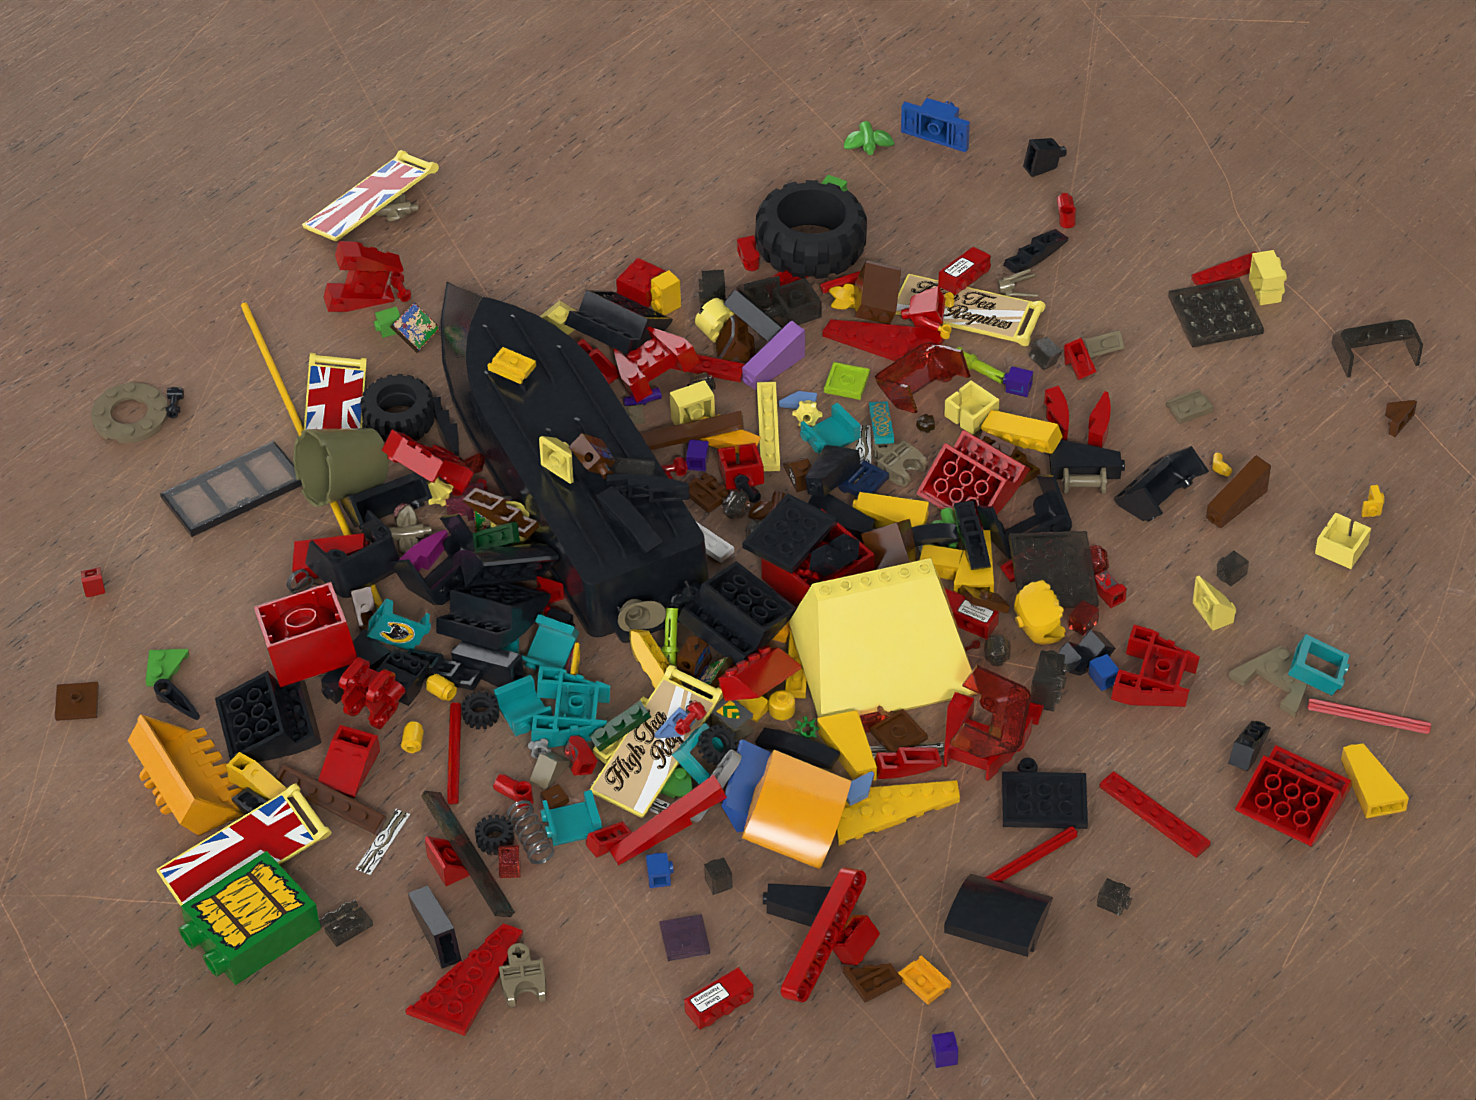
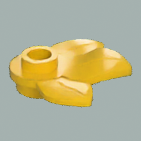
M846 283L843 287L835 286L829 289V293L836 298L831 304L832 308L841 310L848 309L849 307L855 308L854 285Z

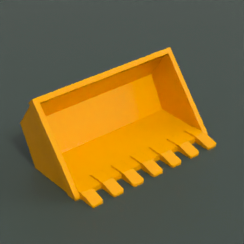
M142 714L138 717V722L128 742L144 766L139 775L141 781L151 777L144 786L147 789L156 787L152 793L154 796H158L155 801L157 807L167 803L160 809L162 814L167 815L173 812L180 825L198 836L233 819L244 816L231 799L244 789L240 787L229 791L228 787L234 785V783L230 782L228 777L220 778V775L227 772V763L214 767L212 763L221 760L222 755L219 751L209 754L204 753V751L215 746L213 741L209 739L197 742V739L207 735L204 728L190 731Z

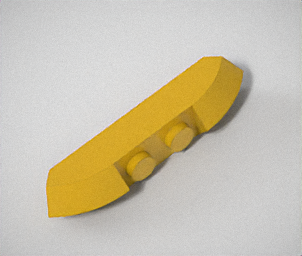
M630 629V645L636 661L641 663L643 671L648 674L652 680V685L656 689L670 664L649 631ZM672 677L670 679L671 681L684 687V685L679 679L675 677Z

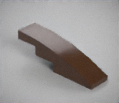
M475 488L463 499L465 504L498 526L517 522L519 536L527 539L539 528L538 521L523 516L521 509L507 505L505 499L500 496Z

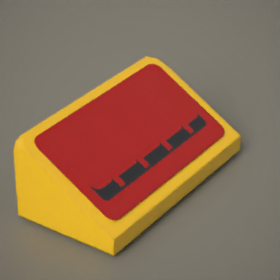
M578 642L573 645L564 668L567 670V673L574 676L578 674L581 656L580 644Z

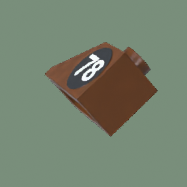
M800 458L783 463V467L796 492L807 490L805 477L812 467L808 458Z

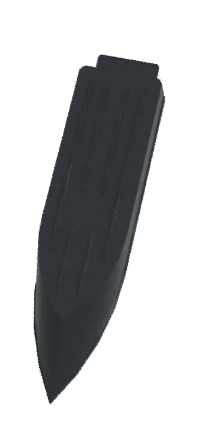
M446 282L440 321L442 363L453 406L471 443L503 496H512V501L521 503L528 510L529 518L538 521L539 528L529 536L532 544H546L559 555V560L550 568L549 572L556 582L563 584L564 596L586 633L597 638L616 633L621 642H630V632L624 631L618 624L620 608L631 599H638L642 602L655 601L664 608H669V600L674 594L682 595V590L690 586H695L699 592L702 583L709 579L705 538L702 530L683 500L649 503V497L629 498L628 492H623L621 494L638 510L663 541L661 546L645 555L635 540L632 542L622 528L618 529L597 500L596 495L608 489L607 479H603L600 474L588 471L572 451L573 483H568L542 466L539 438L541 436L557 438L570 446L583 433L602 439L615 459V463L610 467L613 474H639L668 478L600 369L577 342L557 326L534 313ZM502 347L536 361V367L526 379H523L522 384L488 370V364L492 363V359ZM690 600L689 602L686 601L685 606L693 602V600ZM665 619L656 627L642 630H647L651 634L664 629Z

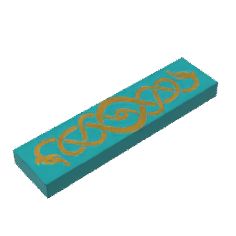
M888 401L869 402L875 444L894 443Z

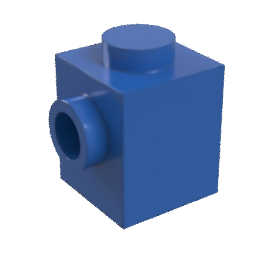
M1106 654L1090 661L1088 675L1099 689L1103 691L1114 686L1119 668Z
M667 853L646 855L649 887L671 886L670 874L674 873L673 862L668 861Z

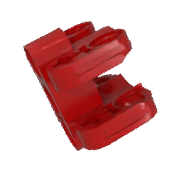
M357 657L343 673L339 681V687L344 690L341 698L344 705L343 712L353 717L358 715L367 706L370 711V715L367 718L369 724L380 730L396 712L399 700L405 694V688L395 681V673L387 669H383L379 673L369 668V661Z

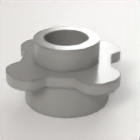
M543 738L535 742L531 741L528 744L533 758L538 759L540 753L551 752L547 745L548 740Z

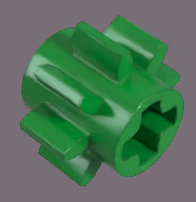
M803 716L802 722L795 720L797 726L792 731L808 739L809 737L817 738L815 732L820 728L815 727V719H811L808 722L807 716ZM806 726L810 728L809 731H802V728Z

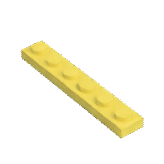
M757 382L759 436L761 437L759 441L760 457L764 465V472L780 471L776 382Z

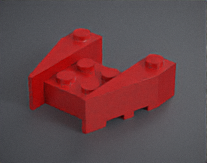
M339 241L335 253L339 270L349 271L345 284L327 283L323 298L328 312H349L394 302L395 298L391 286L386 284L390 272H403L404 270L399 255L388 251L384 253L372 246L368 248L359 242Z
M647 327L651 340L645 342L636 350L624 356L617 349H613L624 386L629 396L637 403L653 393L648 382L673 366L677 365L685 373L700 363L694 347L685 338Z
M394 430L391 431L382 449L388 455L387 458L389 460L403 464L432 483H435L437 477H441L462 493L465 492L474 475V472L466 467L464 462H459L460 458L448 449L434 444L432 447L417 443L406 434Z
M1134 624L1129 637L1126 655L1144 659L1139 675L1118 670L1111 700L1136 706L1186 707L1190 689L1180 687L1184 671L1196 674L1200 656L1188 649L1184 651L1177 647L1174 641L1170 639L1168 641L1159 636L1160 633L1153 629Z
M955 692L947 707L944 766L947 767L950 759L986 770V780L989 781L998 773V769L1008 763L1017 751L1020 752L1025 747L1032 730V717L1013 711L1004 730H1000L971 720L974 713V698Z

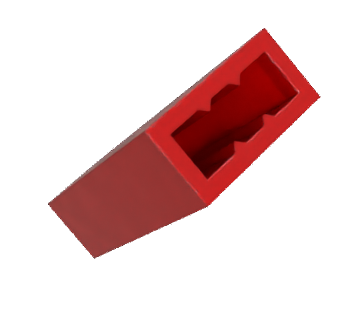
M364 533L294 541L292 573L304 569L313 579L319 578L305 564L309 542L312 540L325 553L338 549L347 556L370 545V541L366 540ZM300 572L294 577L297 584L306 577V573Z

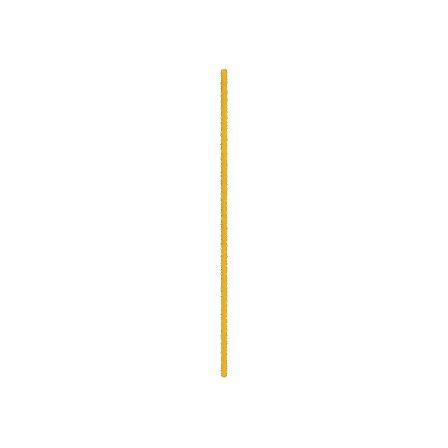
M244 302L241 304L243 313L300 437L304 427L248 304ZM338 502L331 503L330 506L343 534L352 535ZM374 584L370 587L374 603L378 609L383 601Z

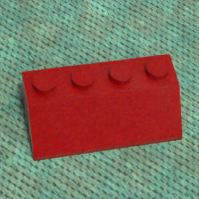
M761 647L758 649L759 652L748 655V659L736 663V667L727 669L725 674L718 678L724 700L733 701L759 698L802 669L801 665L779 647Z

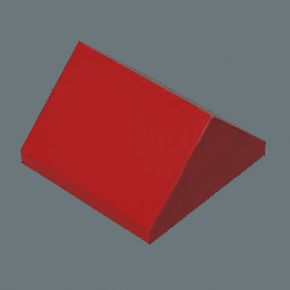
M430 836L425 838L427 857L445 886H449L474 874L475 870L456 841Z

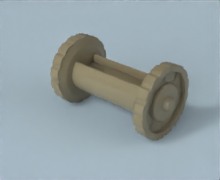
M1068 468L1063 469L1062 483L1064 494H1068L1069 487H1100L1101 494H1106V483L1108 481L1106 478V468H1101L1100 475H1069Z

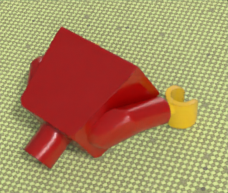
M939 286L926 289L910 298L909 308L901 309V316L903 320L911 319L916 327H925L935 332L937 330L941 331L940 336L943 339H949L952 330L949 324L941 326L940 324L943 323L945 306H954V295L951 292L943 295Z

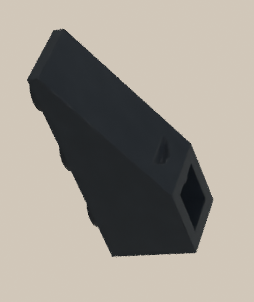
M1251 721L1235 740L1228 764L1248 771L1254 764L1271 727L1266 726L1261 721Z

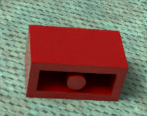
M852 915L845 924L833 951L842 964L858 965L862 962L868 950L875 944L876 939L881 933L868 915Z

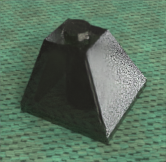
M779 276L738 285V288L762 309L780 305Z

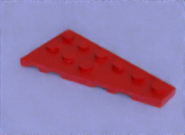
M830 319L822 331V337L922 371L926 370L945 340L940 336L941 331L937 330L935 332L923 327Z
M503 923L485 939V942L478 949L474 948L463 962L457 963L436 982V986L428 993L424 992L420 996L419 1001L413 1006L407 1007L405 1009L406 1015L465 1036L500 976L499 967L506 966L509 961L508 949L513 944L520 942L523 930Z

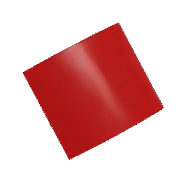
M963 430L954 446L944 443L916 494L940 509L951 508L954 510V503L974 501L975 510L978 505L992 506L997 515L1015 494L1031 468L972 433ZM979 518L980 526H981V530H982V529H983V526H982L981 520H980V518Z
M1275 745L1269 757L1263 755L1235 811L1312 847L1339 810L1352 787V781Z

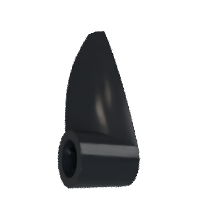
M167 679L156 681L154 691L159 702L168 703L186 716L199 720L200 715L173 683Z

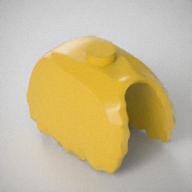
M1043 580L1031 582L1024 586L1016 595L1014 610L1017 614L1015 621L1018 628H1023L1034 643L1042 645L1061 641L1065 637L1064 633L1066 632L1065 628L1061 626L1060 620L1064 609L1062 606H1059L1057 595L1054 594V591L1050 590V585Z

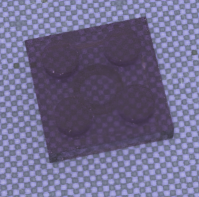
M702 914L659 921L667 961L710 954V946Z

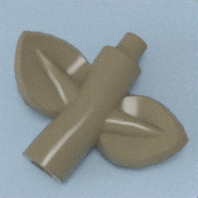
M402 193L376 212L375 216H386L388 221H397L405 218L406 214H411L412 211H418V204H411V201L407 202L405 194Z
M410 504L406 505L396 516L397 527H388L393 539L399 541L398 548L404 554L420 542L417 538H424L425 534H432L431 526L423 527V524H417L416 512Z

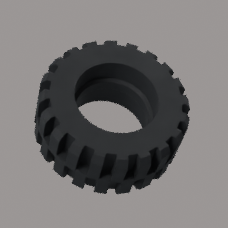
M391 374L387 375L386 378L381 377L375 383L372 382L362 394L360 404L364 428L376 430L383 442L387 441L392 430L406 434L414 441L415 439L419 440L424 436V433L427 434L434 424L435 410L432 391L422 380L414 379L411 375L403 376V374H397V376H392ZM396 406L410 408L400 413L386 412V410Z

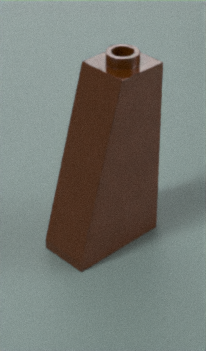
M1257 455L1254 456L1208 504L1206 518L1212 524L1222 528L1263 496L1268 490L1271 465Z

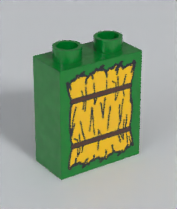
M267 851L181 905L185 924L178 928L182 939L190 949L200 945L206 952L203 955V960L210 972L215 977L225 973L235 986L321 930L317 906L314 901Z

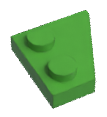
M188 649L149 650L146 686H154L159 679L171 681L172 676L179 671L181 662L184 658L187 659L189 657Z
M676 767L660 794H665L674 799L676 796L682 798L692 790L691 775L683 767Z

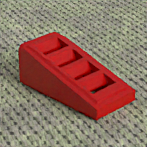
M622 821L588 833L586 846L597 858L610 852V848L629 836L632 831Z

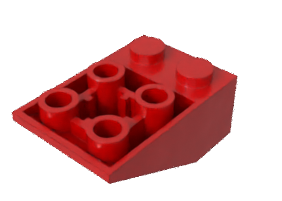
M340 725L331 740L318 782L343 795L355 798L380 753L378 735Z

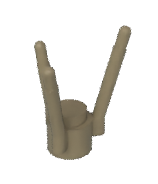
M1030 269L1014 275L1003 277V279L997 281L1000 294H1005L1006 296L1039 297V294L1012 292V290H1015L1014 283L1035 277L1036 273L1025 275L1031 272Z

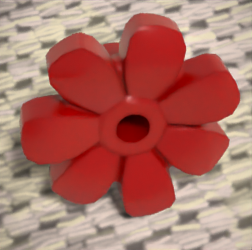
M808 563L806 570L798 569L796 572L802 580L806 578L807 581L809 580V583L813 584L820 582L822 578L818 573L809 570L810 563Z

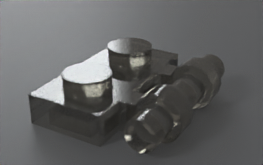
M356 900L341 904L340 908L333 912H327L323 915V918L319 919L321 928L328 925L325 927V933L336 947L373 926L372 919L362 907L354 910L358 907Z

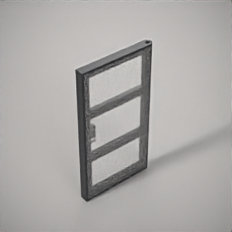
M272 441L160 493V496L190 536L193 537L302 486L301 480L296 478L293 463L279 446Z

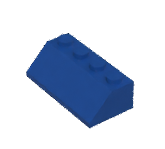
M740 740L737 753L742 756L741 761L729 778L725 792L727 798L722 803V808L736 832L744 831L755 787L763 777L768 758L771 755L770 751L745 740Z

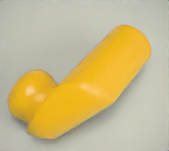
M1215 453L1212 463L1213 471L1226 477L1230 476L1232 468L1222 461L1223 455L1221 453Z

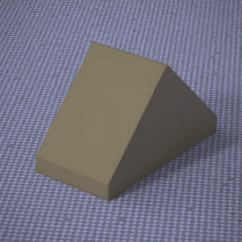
M554 752L540 753L530 777V783L543 790L549 789L570 765V760Z

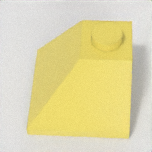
M560 300L539 316L557 326L567 335L575 330L566 326L565 322L569 311L576 310Z
M541 436L539 438L541 465L568 483H573L572 453L569 445L557 438Z
M1197 576L1195 579L1193 604L1212 631L1234 623L1236 613L1234 604L1229 602L1224 594L1206 580Z

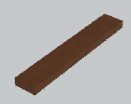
M740 410L642 433L641 436L650 450L689 442V440H698L744 429L743 414Z
M285 764L282 765L276 776V779L287 789L295 783L298 784L301 789L300 792L306 800L376 836L387 819L386 816Z

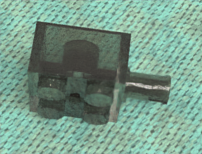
M806 278L772 289L773 307L764 309L772 318L780 317L785 325L790 321L800 325L822 317V301Z
M1041 650L1032 679L1030 702L1044 705V710L1054 712L1056 704L1061 702V690L1065 688L1067 677H1064L1068 668V664H1065V655L1058 654L1054 650Z

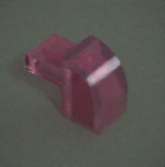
M483 483L469 484L464 492V496L466 497L475 488L484 491ZM465 497L445 499L447 515H467L468 521L474 520L473 509L463 502Z

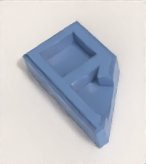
M797 391L780 400L779 407L798 409L800 401L810 400L816 402L817 393Z
M679 707L655 732V738L683 736L675 731V726L678 719L684 720L688 713Z
M873 771L851 781L846 799L850 806L868 798L874 779Z

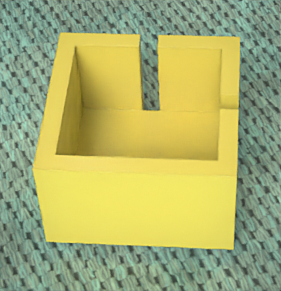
M1274 250L1252 253L1249 282L1253 291H1255L1259 305L1281 302L1282 294L1285 293L1284 281H1286L1287 275L1286 271L1282 270L1280 258L1276 256Z
M969 381L959 389V392L956 391L945 400L944 416L955 424L960 423L961 428L974 435L982 429L981 426L991 410L999 411V399L973 381Z
M1335 513L1317 539L1315 554L1352 569L1369 544L1371 528L1355 521L1352 534L1349 536L1351 519Z

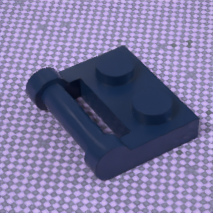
M861 460V468L838 486L842 492H848L858 497L859 492L875 494L889 479V473ZM862 473H865V474L858 480V482H857L855 485H853V483L855 482V480H856Z

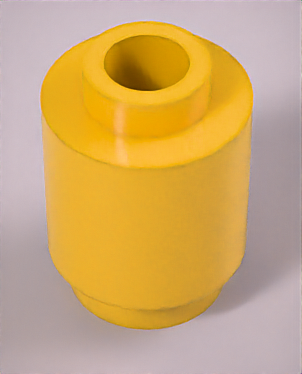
M439 674L431 675L426 681L427 691L443 701H451L457 693V687L454 686V683Z
M409 722L403 729L401 747L408 753L418 752L422 748L424 730L420 723Z

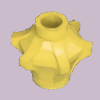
M810 400L799 402L800 406L798 409L792 412V415L796 416L799 421L798 426L801 427L802 421L812 427L816 425L815 422L823 414L817 409L816 402Z
M438 477L435 483L427 482L433 497L428 500L429 505L440 504L443 507L451 501L449 497L453 491L452 485L444 483Z

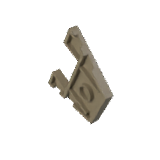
M1281 645L1229 672V678L1243 687L1257 674L1289 693L1280 703L1279 708L1293 717L1297 716L1305 690L1308 687V684L1288 675L1294 653ZM1305 661L1306 665L1314 668L1313 664Z

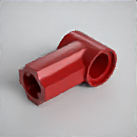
M1061 193L1057 197L1059 224L1063 228H1072L1076 224V208L1073 198L1068 193Z
M499 774L493 784L495 791L514 800L515 803L526 800L530 801L533 805V791L529 782H519L506 774ZM525 803V804L517 805V807H518V808H521V807H523V806H530V805Z

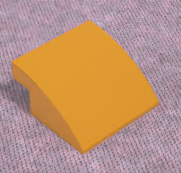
M774 750L768 758L763 777L755 787L742 838L820 869L837 830L851 781Z

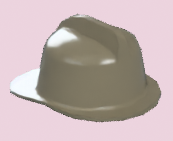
M631 599L620 608L618 624L620 628L630 632V629L653 628L663 622L666 611L658 602H642L638 599Z

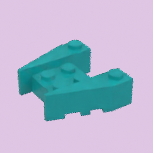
M539 666L537 698L556 699L554 716L533 715L531 741L535 742L545 738L548 740L547 745L550 748L567 745L571 736H579L585 741H592L589 735L607 723V720H597L596 717L598 702L610 703L611 686L599 681L594 683L584 679V676L579 674L574 676L562 668Z

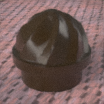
M924 414L920 416L916 422L917 428L926 433L935 430L933 415Z

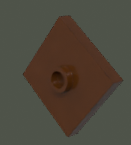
M962 585L960 592L971 605L1008 613L1010 606L999 594Z
M98 682L57 684L56 721L97 718Z
M904 709L870 727V733L889 753H896L899 747H915L928 739L927 733Z

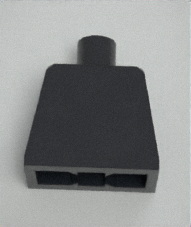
M1052 138L1030 139L1023 167L1031 177L1054 170L1058 166L1059 158L1067 155V150L1065 146H1059Z

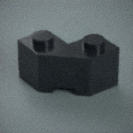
M842 534L831 540L829 545L824 544L811 552L809 570L823 576L839 570L858 559L860 541Z
M1090 630L1083 636V640L1079 645L1070 642L1064 644L1055 658L1069 673L1081 676L1087 673L1090 661L1106 654L1110 657L1116 648L1101 632Z

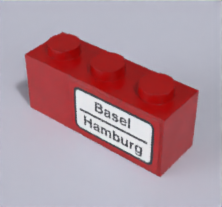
M976 247L970 248L939 271L938 286L957 295L990 270L991 255Z
M945 588L957 627L988 640L998 625L999 611L971 605L963 595Z
M738 967L684 999L685 1013L699 1030L705 1026H710L720 1017L729 1015L735 1008L750 1002L754 998V985Z

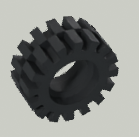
M478 691V694L472 692L471 697L467 695L465 697L466 700L463 699L461 705L462 716L465 724H469L470 728L476 726V729L480 730V726H483V729H487V725L492 727L493 722L496 723L498 721V700L496 697L494 698L492 693L488 695V691H485L484 694L481 691ZM479 707L488 709L483 713L473 712L474 709Z
M714 725L703 731L698 738L700 742L697 743V747H701L698 752L699 754L703 752L702 758H708L707 763L709 764L712 762L713 765L719 764L729 750L736 751L738 748L735 745L738 743V739L733 738L736 734H730L732 729L729 727L725 729L726 725ZM714 737L719 738L723 743L722 752H718L713 747L712 739Z
M495 814V818H492V815H488L487 820L485 817L482 818V823L478 822L477 827H475L478 848L481 847L482 852L487 851L489 855H491V852H494V855H498V851L503 854L505 853L504 849L509 850L510 845L514 843L513 825L504 816L500 819L499 815ZM498 831L503 833L498 838L487 837V834L490 832Z

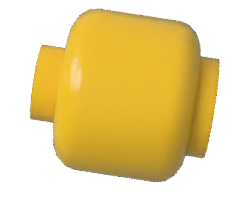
M786 690L772 693L768 702L770 715L774 719L781 721L791 718L795 713L794 696Z

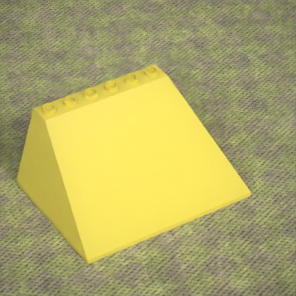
M931 558L814 583L789 621L818 718L857 710L860 720L896 713L901 709L909 710L949 701L955 692L966 696L979 694V689L945 588Z

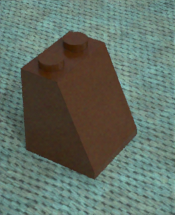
M868 260L865 261L854 285L855 317L891 324L897 310L901 268Z
M910 519L861 534L864 545L874 553V570L917 561Z

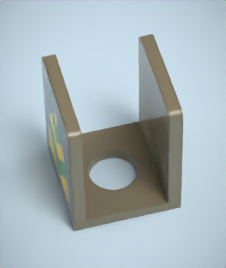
M723 698L717 703L709 716L710 727L719 724V726L726 725L725 729L728 727L732 729L730 734L735 733L736 736L733 738L738 739V743L735 744L736 746L740 740H744L753 733V728L747 724L753 718V713L736 700L725 701Z

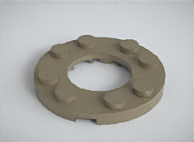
M127 382L109 388L101 394L93 404L91 418L95 430L103 438L118 440V443H135L146 440L161 430V425L168 419L166 411L168 405L164 395L156 388L147 384ZM134 399L139 403L147 405V415L136 423L121 424L111 417L114 407L124 400L132 401Z

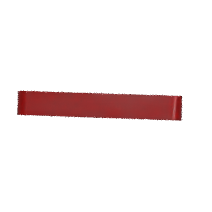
M843 867L839 871L781 986V995L784 999L802 1003L809 998L866 884L867 877L863 870Z

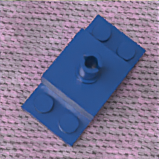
M926 98L923 104L918 106L904 101L901 113L902 133L967 152L969 149L970 121L959 118V108L955 107L954 103H949V101L942 103Z

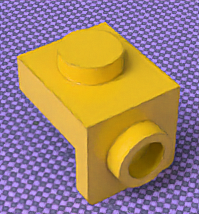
M1378 485L1370 486L1368 501H1364L1362 505V517L1381 515L1384 494L1383 492L1380 493Z

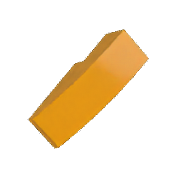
M737 430L698 440L709 441V446L716 449L735 446V452L739 454V445L756 443V446H758L761 437L744 430Z

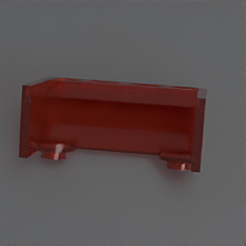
M926 342L875 375L877 385L897 409L916 414L918 410L913 394L934 380L948 382L955 375L969 378L971 375L963 350Z
M976 665L962 686L980 694L979 702L982 708L993 713L989 733L964 723L951 739L950 745L980 758L1016 752L1022 745L1031 693L1025 686Z

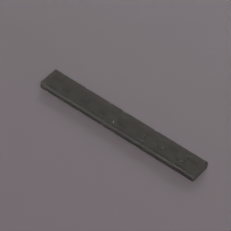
M424 791L421 795L422 799L493 914L499 917H512L515 911L441 792Z

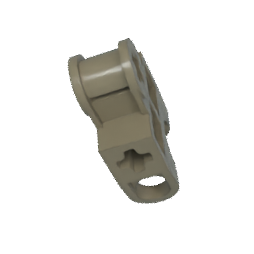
M905 440L901 441L898 445L895 443L875 444L873 442L874 452L872 458L878 463V468L889 473L888 480L894 484L906 487L911 482V478L906 472L907 470L924 472L928 468L925 456Z
M513 944L508 949L509 965L499 967L503 995L508 1007H516L517 997L523 992H531L536 998H539V1002H546V977L542 959L531 961L529 948L525 944Z

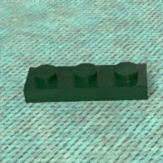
M517 522L474 532L475 549L502 547L520 542Z
M640 700L589 736L601 752L650 719L651 715Z

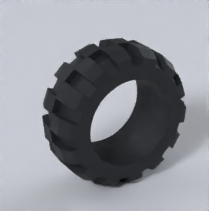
M806 180L805 183L797 184L795 181L784 184L781 190L776 188L767 195L756 213L755 242L758 245L759 252L767 263H771L774 269L782 273L787 270L789 273H792V277L805 279V276H813L815 279L828 278L829 274L832 273L838 275L847 271L850 265L855 264L866 245L867 217L861 203L848 190L842 191L840 186L829 182L821 184L818 183V180ZM802 225H816L828 228L831 231L807 234L792 230L791 228Z

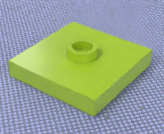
M833 362L824 387V393L861 400L870 375V369Z

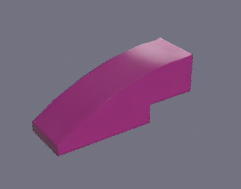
M442 530L421 540L399 560L409 559L417 572L421 568L429 570L444 551L443 544L444 540L448 537V532Z

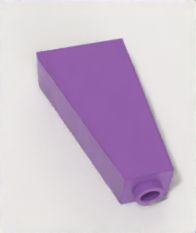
M790 321L742 367L743 382L757 390V382H769L804 358L805 330L795 322Z

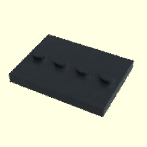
M787 494L742 542V548L792 574L837 525V518Z
M1002 771L1003 827L1069 828L1073 826L1075 829H1088L1086 773Z

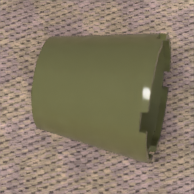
M372 428L306 429L301 431L300 437L296 438L293 454L296 478L301 480L304 488L301 491L304 497L315 507H322L342 500L349 495H355L382 485L387 478L388 455L382 451L385 444L379 433Z

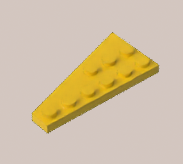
M957 780L870 787L868 798L851 806L846 801L837 827L839 846L846 844L847 840L853 838L856 840L860 839L866 833L872 831L879 832L906 822V819L910 817L923 816L924 812L932 809L939 810L959 803L960 794Z

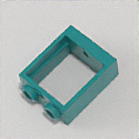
M1305 634L1297 644L1288 675L1332 696L1337 689L1341 690L1344 685L1345 679H1343V675L1349 669L1350 664L1347 662L1350 655ZM1307 654H1313L1338 666L1335 677L1333 678L1306 665Z
M706 723L697 727L672 754L699 785L710 778L711 775L690 754V751L700 742L698 738L701 736V733L710 728ZM714 737L712 739L713 747L718 752H722L723 743L719 738Z

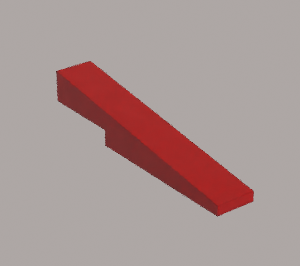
M712 775L610 848L609 851L617 865L619 866L692 825L690 818L726 799L727 797L716 777Z

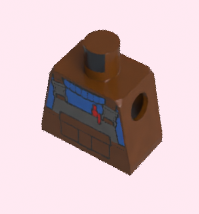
M582 433L569 446L570 450L588 471L600 474L603 479H607V474H613L610 467L615 463V459L602 439Z
M696 636L688 637L678 653L677 670L697 679L703 668L712 659L709 644Z

